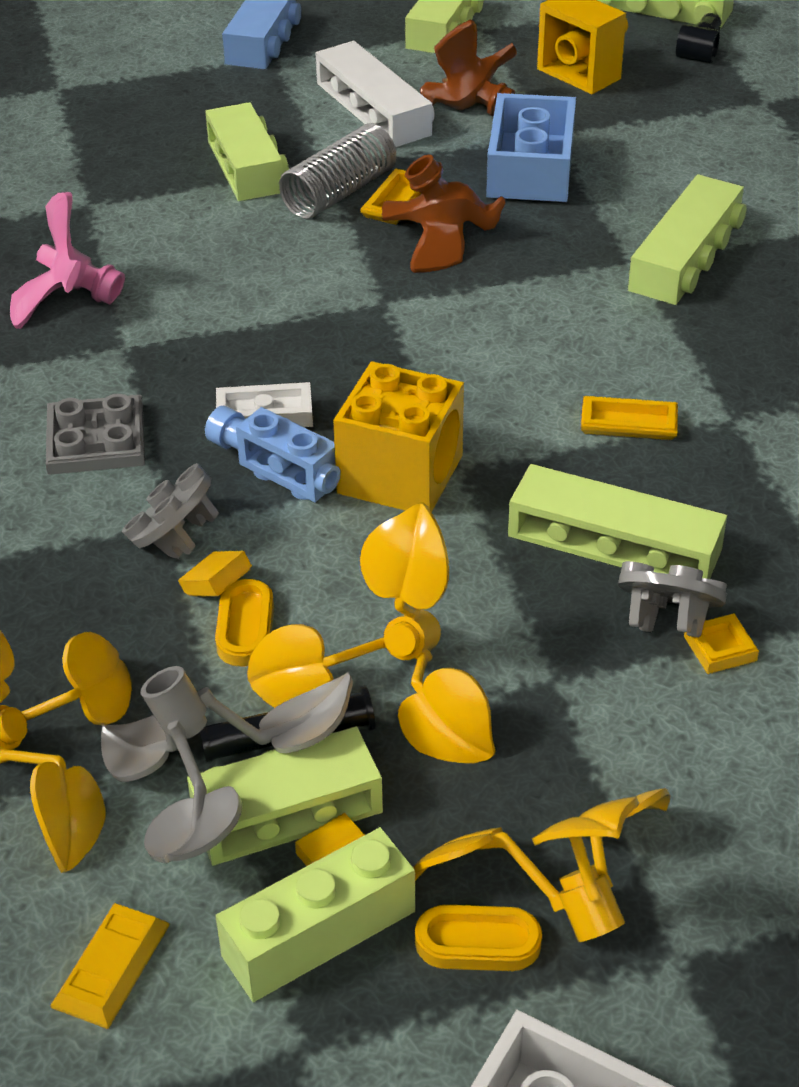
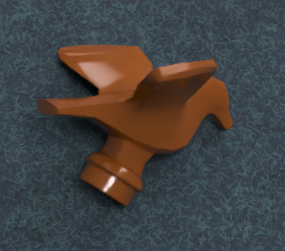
M468 20L450 31L434 47L438 63L447 77L442 79V83L426 82L420 88V94L428 99L432 105L442 103L461 111L472 107L476 103L485 105L487 113L493 116L497 93L515 94V90L507 87L505 83L495 85L490 81L500 66L517 55L516 48L511 43L491 56L479 58L477 56V25L473 20Z
M424 155L418 158L405 172V177L410 182L411 189L422 194L410 201H384L382 206L383 221L411 220L421 223L424 229L410 262V268L413 273L442 270L462 263L465 247L463 223L471 221L485 231L494 229L500 220L502 209L506 204V200L502 196L491 204H485L468 184L447 182L442 178L444 170L441 162H437L432 155Z

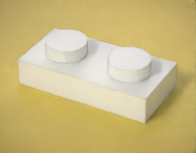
M310 382L216 388V408L223 405L243 414L246 419L260 407H263L302 427H313Z

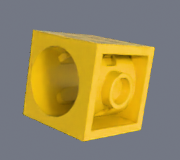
M371 361L333 420L335 464L341 471L337 484V494L405 511L413 505L425 503L432 512L463 456L464 382L444 378L436 374H426L399 368L392 364Z

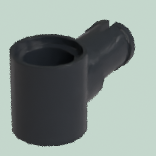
M707 13L694 26L683 24L677 38L676 57L712 63L711 57L716 56L719 46L721 18L717 14Z

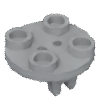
M196 463L180 475L175 485L169 480L163 481L146 498V501L151 506L146 512L142 511L135 515L124 526L122 533L138 548L154 543L170 557L179 559L182 553L189 555L195 548V543L182 526L185 523L183 519L186 518L192 524L203 526L206 520L213 522L219 514L206 496V492L211 486L212 478Z
M632 561L622 563L618 580L619 588L632 593L629 625L631 627H639L641 631L652 632L659 608L666 609L667 602L679 604L677 630L679 632H687V635L692 637L701 636L708 608L722 607L725 604L727 584L717 580L702 578L703 571L693 567L671 565L669 574L654 572L653 566Z

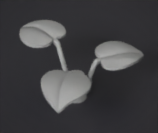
M180 666L165 668L151 676L142 686L140 693L153 715L128 724L102 725L101 731L103 761L112 777L117 781L129 782L148 776L165 763L169 752H174L178 749L194 787V798L175 802L158 814L150 823L144 839L145 849L150 857L157 862L167 864L171 861H181L198 856L224 840L234 829L240 818L242 802L233 787H222L207 794L205 783L187 742L188 738L195 736L205 727L207 723L205 717L207 707L256 743L264 745L272 741V745L278 753H291L313 746L328 737L338 727L345 715L352 690L353 680L349 672L278 705L262 718L259 724L260 730L215 699L208 687L197 692L186 672Z

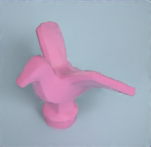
M71 192L56 194L45 206L48 226L55 247L49 244H42L37 252L36 260L49 267L50 270L26 282L12 294L10 319L16 329L23 328L40 302L60 287H64L67 293L72 289L86 288L91 291V295L96 302L102 301L109 305L122 291L125 281L123 272L116 270L113 265L109 264L102 268L92 265L90 257L72 246L69 227L72 210Z

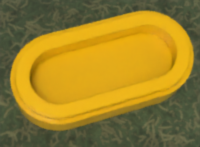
M241 579L220 595L215 642L218 656L227 664L240 667L248 666L256 646L266 635L272 632L274 613L273 593L271 588L264 582L255 579Z
M439 905L425 911L419 917L415 926V947L419 956L429 965L441 969L518 971L533 964L541 951L542 930L539 922L529 912L516 907Z

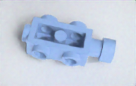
M219 406L211 413L206 422L205 436L207 440L225 449L231 447L237 449L240 465L252 470L254 475L261 480H271L291 490L292 495L298 499H308L316 503L325 494L332 492L339 482L341 471L335 464V444L333 441L263 407H260L245 419L243 414L227 406Z

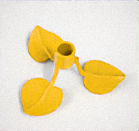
M419 503L376 527L365 540L361 550V572L369 589L375 595L382 598L395 597V609L404 614L388 623L384 631V637L324 657L323 638L315 628L303 624L282 626L266 635L256 646L249 660L247 678L254 692L275 708L287 700L334 680L332 673L328 669L329 666L383 648H387L391 655L400 660L416 658L417 662L411 679V685L417 693L407 697L398 709V719L405 738L418 752L449 762L478 763L486 761L496 754L492 737L491 710L488 698L479 682L467 672L455 668L435 670L423 682L427 662L432 660L430 650L436 647L441 636L438 620L433 614L423 609L435 606L443 597L449 581V560L445 541L434 515L425 503Z
M1 630L0 703L10 694V688L4 680L11 675L15 665L12 649ZM83 632L75 635L65 645L63 668L68 681L74 689L22 712L14 707L0 705V764L7 761L39 764L33 769L30 780L31 800L45 841L61 873L77 866L97 841L106 818V808L102 793L93 776L84 767L73 766L67 769L64 758L59 755L13 749L20 745L22 739L27 734L26 721L78 698L86 718L92 724L108 725L120 720L126 714L132 691L129 671L125 663L120 660L119 653L115 647L104 637L93 632Z
M667 788L647 791L634 797L605 802L583 812L579 817L560 821L532 838L535 846L549 840L570 839L579 870L559 879L563 890L560 892L557 891L506 832H503L502 827L478 831L455 838L431 851L413 866L415 869V881L427 868L461 857L478 849L503 848L548 897L554 912L565 909L578 942L591 940L625 924V920L611 890L613 884L607 872L603 837L619 839L625 819L643 809L667 811L671 796ZM590 836L594 865H590L582 837Z

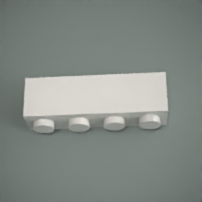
M351 41L316 52L317 84L364 124L374 123L381 126L390 135L395 147L432 136V121L435 118L432 103L358 43Z

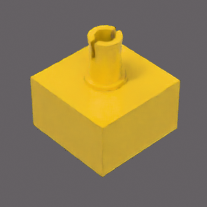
M546 0L540 3L537 69L590 94H594L620 80L624 38L628 30L627 13L598 0Z

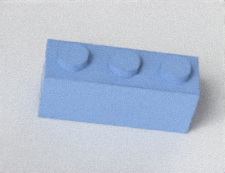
M245 0L222 33L225 65L267 69L272 59L278 58L282 43L289 40L292 27L299 24L301 19L300 3H296V0Z

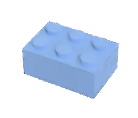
M497 93L487 154L486 197L499 198L502 196L505 199L567 202L576 97Z

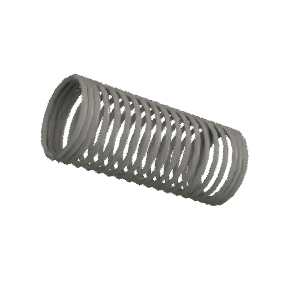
M366 123L281 175L279 187L285 205L293 214H297L304 219L315 217L392 169L396 162L394 142L381 126L374 123ZM365 132H368V133L374 135V136L380 141V143L382 144V146L384 147L385 153H386V155H387V164H386V166H385V157H384V154H383V151H382L381 147L379 146V144L377 143V141H376L374 138H372L369 134H367V133H365ZM363 136L368 137L372 142H374V144L378 148L382 158V167H380V159L377 154V151L375 150L373 145ZM361 140L366 142L374 152L377 160V165H375V161L373 159L371 152L369 151L367 146H365L361 142ZM364 149H365V151L368 153V155H369L371 161L369 160V158H368L367 155L365 154ZM294 175H296L297 186L302 197L308 204L315 206L314 209L308 207L298 195L294 184ZM290 176H291V185H292V188H293V192H294L296 198L298 199L299 203H300L303 207H306V208L312 210L313 212H307V211L303 210V209L296 203L295 199L293 198V196H292V194H291V190H290V187H289V178H290ZM299 177L302 179L304 189L306 190L309 197L313 201H315V204H313L304 194L300 185Z

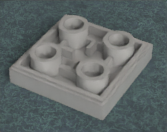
M112 394L106 398L86 400L66 398L59 402L47 403L46 469L48 475L145 466L143 403L141 395Z

